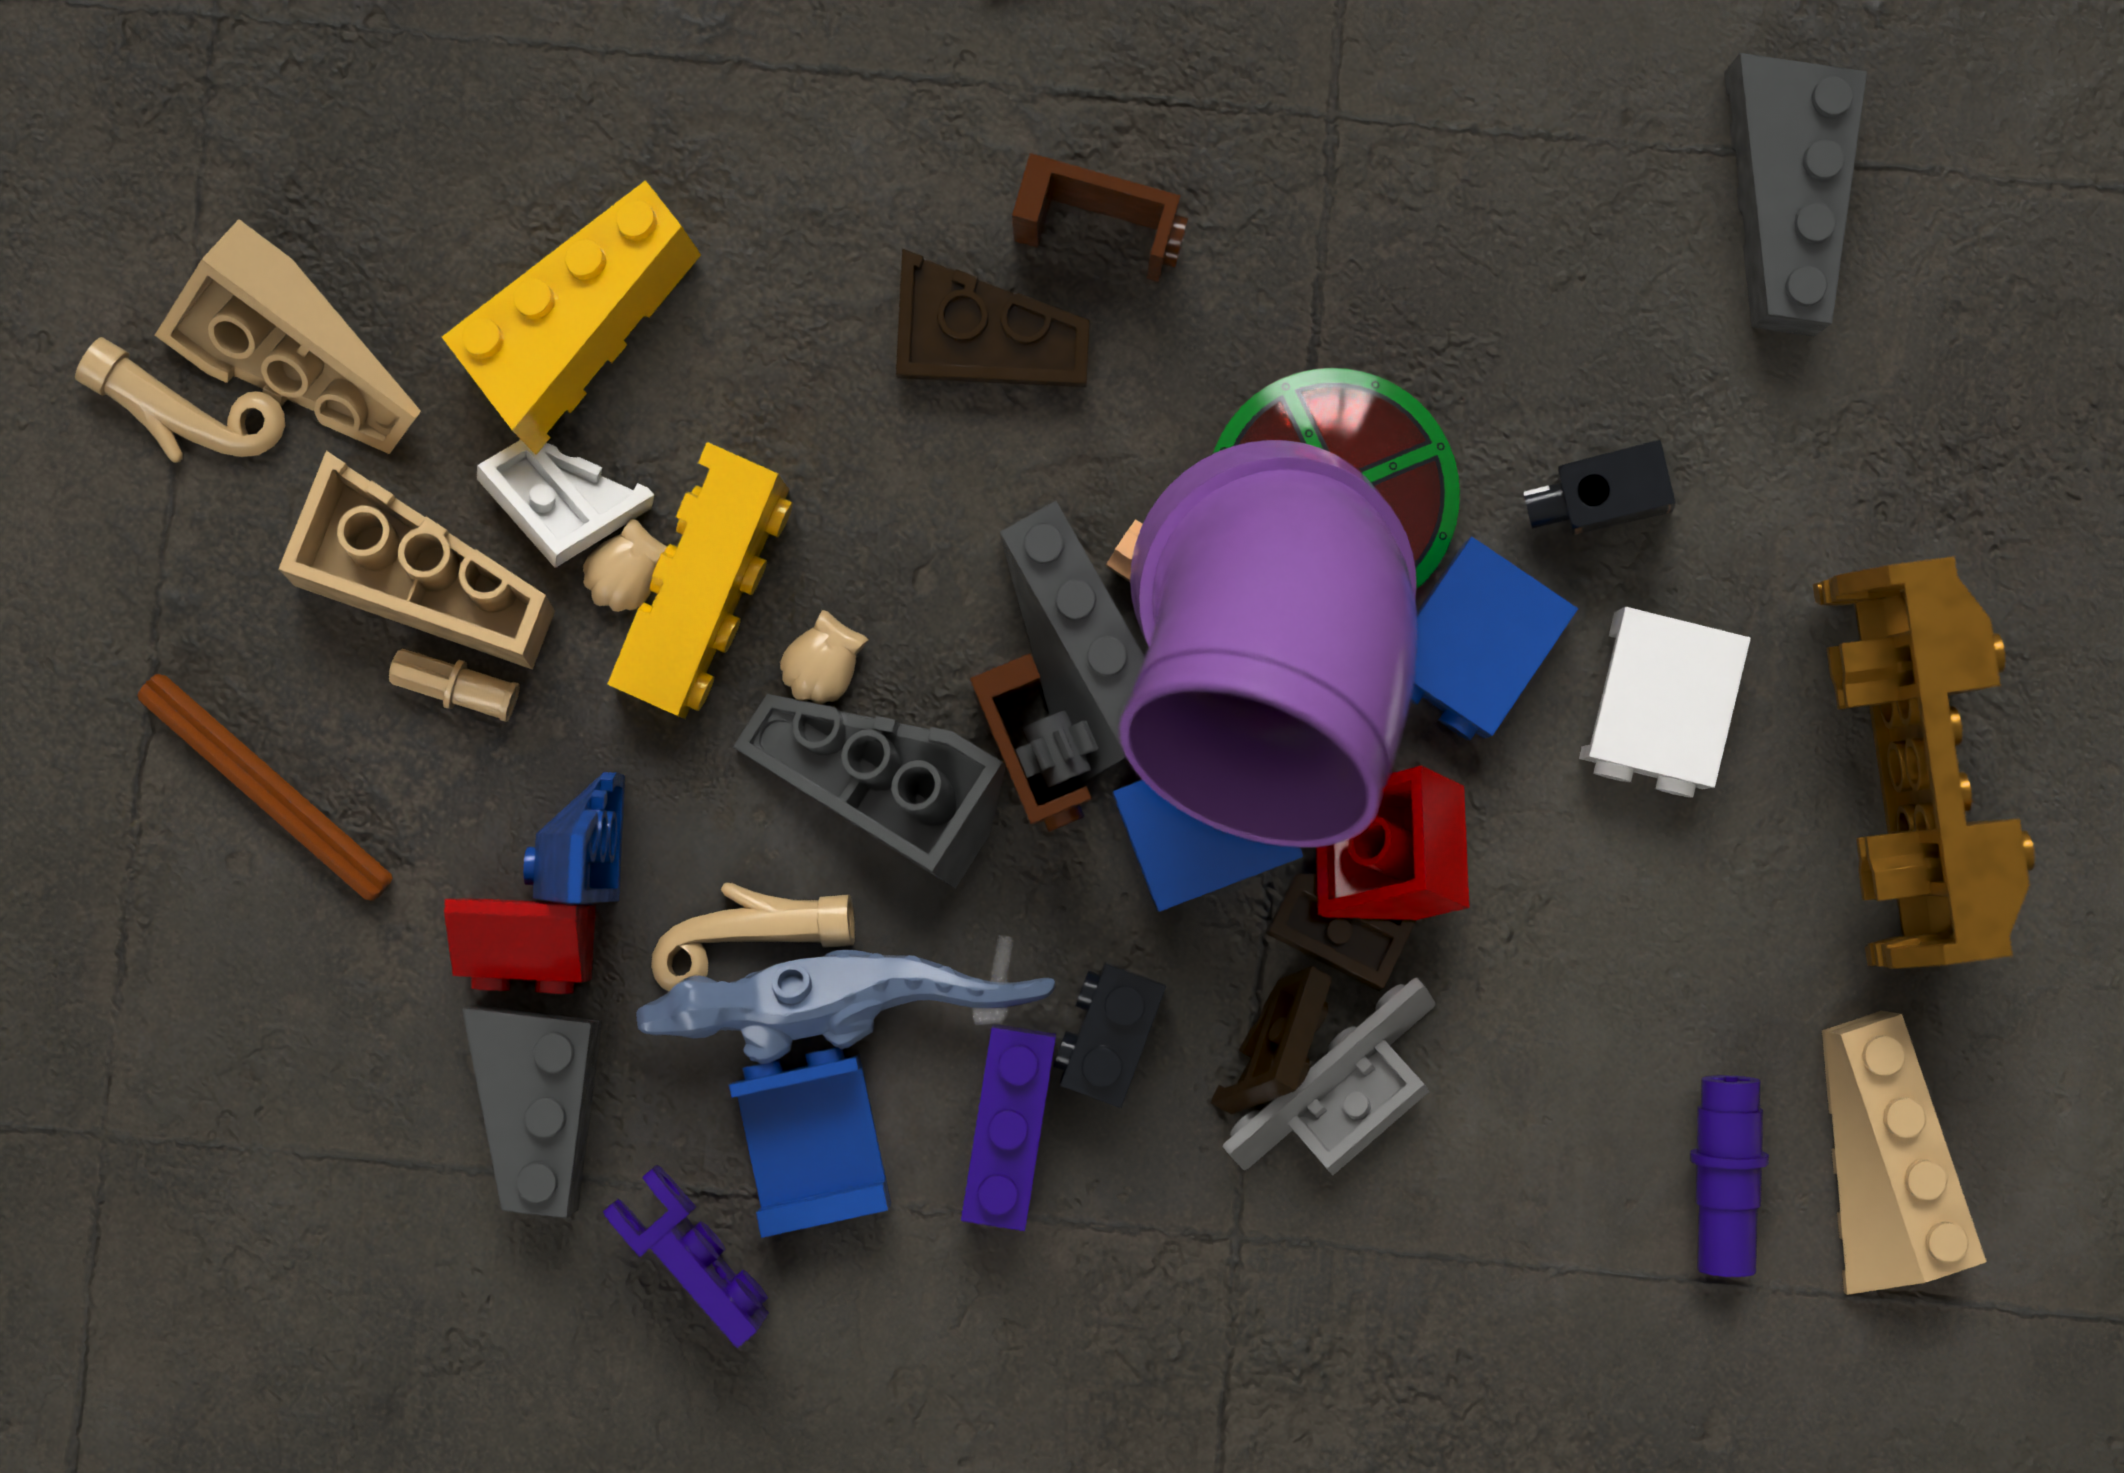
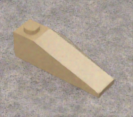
M239 219L201 259L155 334L157 338L206 374L226 383L233 376L262 388V393L272 396L279 402L280 406L286 400L310 409L315 412V416L320 424L388 454L391 453L421 412L293 259Z

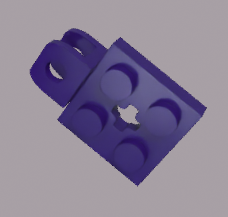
M656 1165L642 1178L668 1209L663 1216L647 1229L620 1199H617L608 1206L603 1213L639 1257L651 1249L732 1344L739 1348L758 1331L768 1316L769 1312L762 1305L768 1297L748 1272L741 1270L736 1275L721 1258L720 1255L726 1249L717 1235L704 1222L700 1221L694 1226L686 1216L696 1206L674 1180L659 1165Z

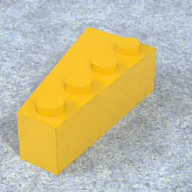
M645 180L444 334L442 338L510 429L536 455L551 438L547 433L566 410L571 413L587 394L584 388L607 360L610 363L614 362L627 346V343L624 341L643 316L651 317L699 259L701 253L682 225Z
M706 442L698 464L709 468L702 487L695 486L691 493H685L676 518H679L676 532L682 534L679 545L677 547L669 544L665 551L660 554L649 590L657 595L652 605L643 602L638 608L607 683L609 686L683 719L686 718L690 708L699 711L705 703L714 681V676L706 673L716 650L726 653L741 621V618L733 615L743 592L752 595L756 590L767 564V560L759 557L769 534L776 537L780 536L793 507V502L786 500L789 488L778 473L709 442Z

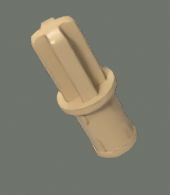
M399 649L389 670V681L393 685L443 700V707L452 709L456 704L500 718L504 722L509 721L513 713L520 689L519 683H510L467 669V662L458 660L454 665L406 649Z

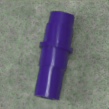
M1715 1075L1701 1078V1105L1698 1106L1697 1148L1690 1151V1161L1696 1164L1695 1202L1699 1205L1697 1270L1704 1274L1722 1277H1747L1756 1274L1758 1208L1761 1206L1762 1168L1769 1165V1155L1766 1152H1762L1763 1109L1760 1108L1761 1081L1756 1078L1732 1075Z

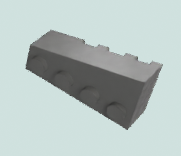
M1740 53L1725 70L1724 76L1726 94L1730 95L1732 123L1730 124L1732 150H1736L1739 178L1737 197L1739 212H1742L1746 243L1743 246L1751 326L1752 328L1814 337L1833 322L1867 71Z

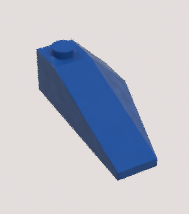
M603 772L536 833L535 847L526 848L523 868L525 885H533V899L577 904L619 901L625 789L624 774Z

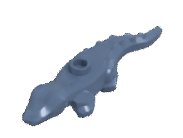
M836 950L822 957L804 958L776 964L761 971L752 972L745 978L733 982H717L711 978L698 975L685 978L667 994L640 1007L636 1012L638 1029L644 1034L706 1038L717 1033L719 1030L741 1031L746 1042L743 1049L745 1055L751 1061L767 1064L791 1051L793 1040L821 1034L835 1047L840 1049L848 1048L873 1032L874 1018L880 1011L918 1000H933L971 1008H1004L1047 998L1055 989V980L1039 978L1011 983L990 982L970 977L948 966L912 955H881L856 950Z

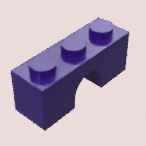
M998 1024L992 1025L961 1221L1019 1231H1025L1056 1039L1055 1033Z

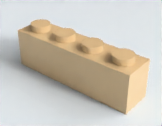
M1879 1011L1822 1030L1829 1113L1832 1114L1835 1148H1832L1834 1173L1837 1174L1840 1212H1837L1839 1238L1843 1240L1845 1270H1842L1844 1293L1850 1295L1926 1283L1986 1263L1903 1015Z

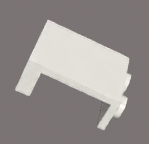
M1629 607L1615 611L1609 637L1616 638L1598 715L1590 745L1582 746L1579 759L1596 763L1594 774L1614 780L1631 782L1633 772L1658 778L1655 789L1674 795L1693 798L1695 788H1715L1751 638Z

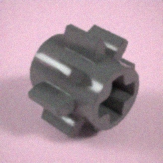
M1065 710L1022 728L1028 744L1014 751L1026 778H1032L1041 774L1048 789L1091 771L1085 755L1098 750V746L1087 721L1084 722L1083 720L1072 725Z

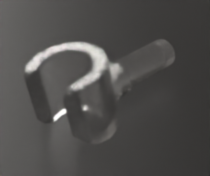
M998 936L991 982L1008 983L1007 974L1014 941L1012 937ZM1008 1007L972 1008L973 1019L976 1025L999 1024L1008 1015Z

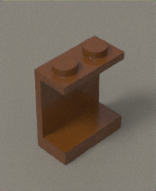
M1032 153L1029 154L1012 213L1014 241L1036 248L1039 246L1052 200L1156 229L1157 232L1150 253L1147 279L1156 282L1160 280L1164 265L1176 268L1186 233L1185 229L1188 218L1177 215L1181 195Z
M1026 654L970 678L1031 825L1033 826L1044 821L1048 832H1051L1084 818L1080 805L1088 803L1092 799L1087 786L1041 806L1037 805L995 705L1041 685V678L1031 654Z

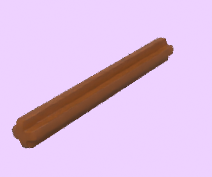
M155 674L146 681L137 694L138 700L361 897L369 901L375 900L388 888L393 879L388 870L167 676Z

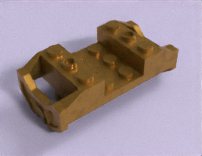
M1955 556L1835 575L1829 578V580L1813 584L1815 603L1819 605L1855 604L1860 641L1841 643L1839 646L1828 647L1826 650L1830 677L1835 688L1837 709L1869 705L1888 834L1856 838L1862 900L1876 899V901L1897 899L1902 936L1886 938L1868 943V946H1865L1867 966H1884L1896 969L1949 965L2013 956L2010 934L2030 886L2028 871L2033 870L2035 863L2033 843L2029 833L2022 831L2020 819L1966 822L1965 812L1971 810L1972 792L1965 772H1959L1955 746H1959L1962 742V723L1957 708L1949 706L1948 696L2001 686L1999 673H2002L2005 669L2006 656L2000 635L1998 633L1993 634L1990 617L1957 576Z

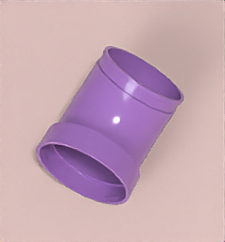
M1285 440L1256 441L1229 447L1197 462L1175 479L1157 499L1140 529L1131 562L1130 585L1135 616L1149 649L1136 680L1133 695L1130 697L1121 717L1119 725L1121 745L1132 767L1155 792L1178 809L1205 824L1242 838L1280 846L1316 847L1339 843L1361 833L1373 820L1381 800L1382 789L1388 780L1404 731L1412 696L1417 658L1416 568L1413 552L1399 518L1387 501L1364 474L1339 456L1312 445Z

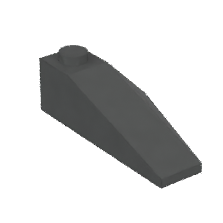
M771 694L765 696L733 745V748L954 889H956L990 836L1006 765L1002 761L949 730L934 727L926 729L901 724L895 719L880 716L872 718L842 712L835 707Z

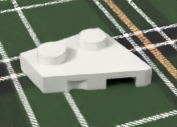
M519 440L477 466V480L555 568L626 525L631 518L635 519L653 507L654 494L649 488L638 483L634 490L601 476L602 467L580 457H568L562 454L556 446L546 443L538 454L535 455L522 440Z

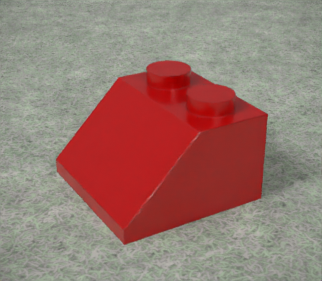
M1422 765L1389 774L1386 785L1382 789L1381 800L1371 823L1361 833L1339 843L1316 846L1318 915L1329 918L1419 920L1470 908L1464 785Z
M481 898L445 899L444 916L453 976L471 977V989L509 991L510 979L535 980V992L574 994V982L582 983L592 980L596 904Z

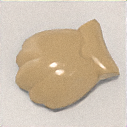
M631 518L621 534L610 538L596 547L583 564V572L585 574L583 583L587 589L591 590L592 600L595 605L610 606L616 612L626 609L634 610L645 602L652 592L649 590L652 574L660 554L665 551L667 546L652 537L636 519Z
M822 610L815 626L800 635L785 650L780 661V669L783 671L782 680L785 685L791 687L793 697L796 700H811L813 703L821 705L828 701H836L849 687L854 674L856 656L869 640L866 636L843 625L828 611Z

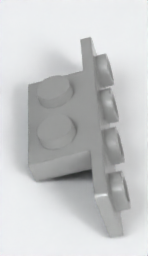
M1414 978L1406 985L1400 984L1388 990L1380 998L1375 1007L1376 1011L1358 1027L1346 1028L1330 1042L1327 1048L1328 1053L1309 1069L1304 1082L1295 1092L1275 1098L1262 1111H1252L1242 1117L1232 1128L1231 1138L1223 1144L1225 1151L1243 1170H1247L1293 1130L1332 1176L1336 1174L1430 1092L1419 1077L1390 1046L1436 1005L1427 988L1418 978Z

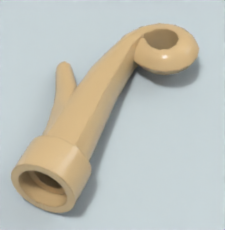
M103 337L95 340L88 348L75 373L76 381L101 396L108 395L126 408L152 434L173 463H178L183 459V453L173 432L219 453L247 457L258 456L274 447L282 437L285 428V415L279 402L269 394L259 391L247 392L235 401L231 407L226 426L151 376L129 359L130 354ZM252 409L261 411L264 417L263 427L257 434H248L245 427L246 415Z
M724 883L721 887L724 896L744 908L722 910L693 917L673 926L660 937L652 953L651 968L658 984L663 989L670 991L685 978L694 975L707 976L709 962L702 943L806 942L821 943L823 948L853 946L855 941V918L851 896L838 895L819 897V900H792L753 892L733 883ZM683 948L690 955L692 965L689 972L683 976H678L673 971L672 962L673 957Z

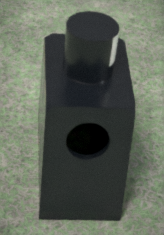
M1661 439L1558 466L1561 483L1524 491L1532 529L1570 520L1573 535L1671 513L1676 504ZM1595 483L1603 485L1609 494L1605 502L1588 506L1580 499L1579 492L1583 486Z

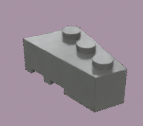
M482 1005L462 1008L502 1211L568 1218L578 1211L602 1020Z

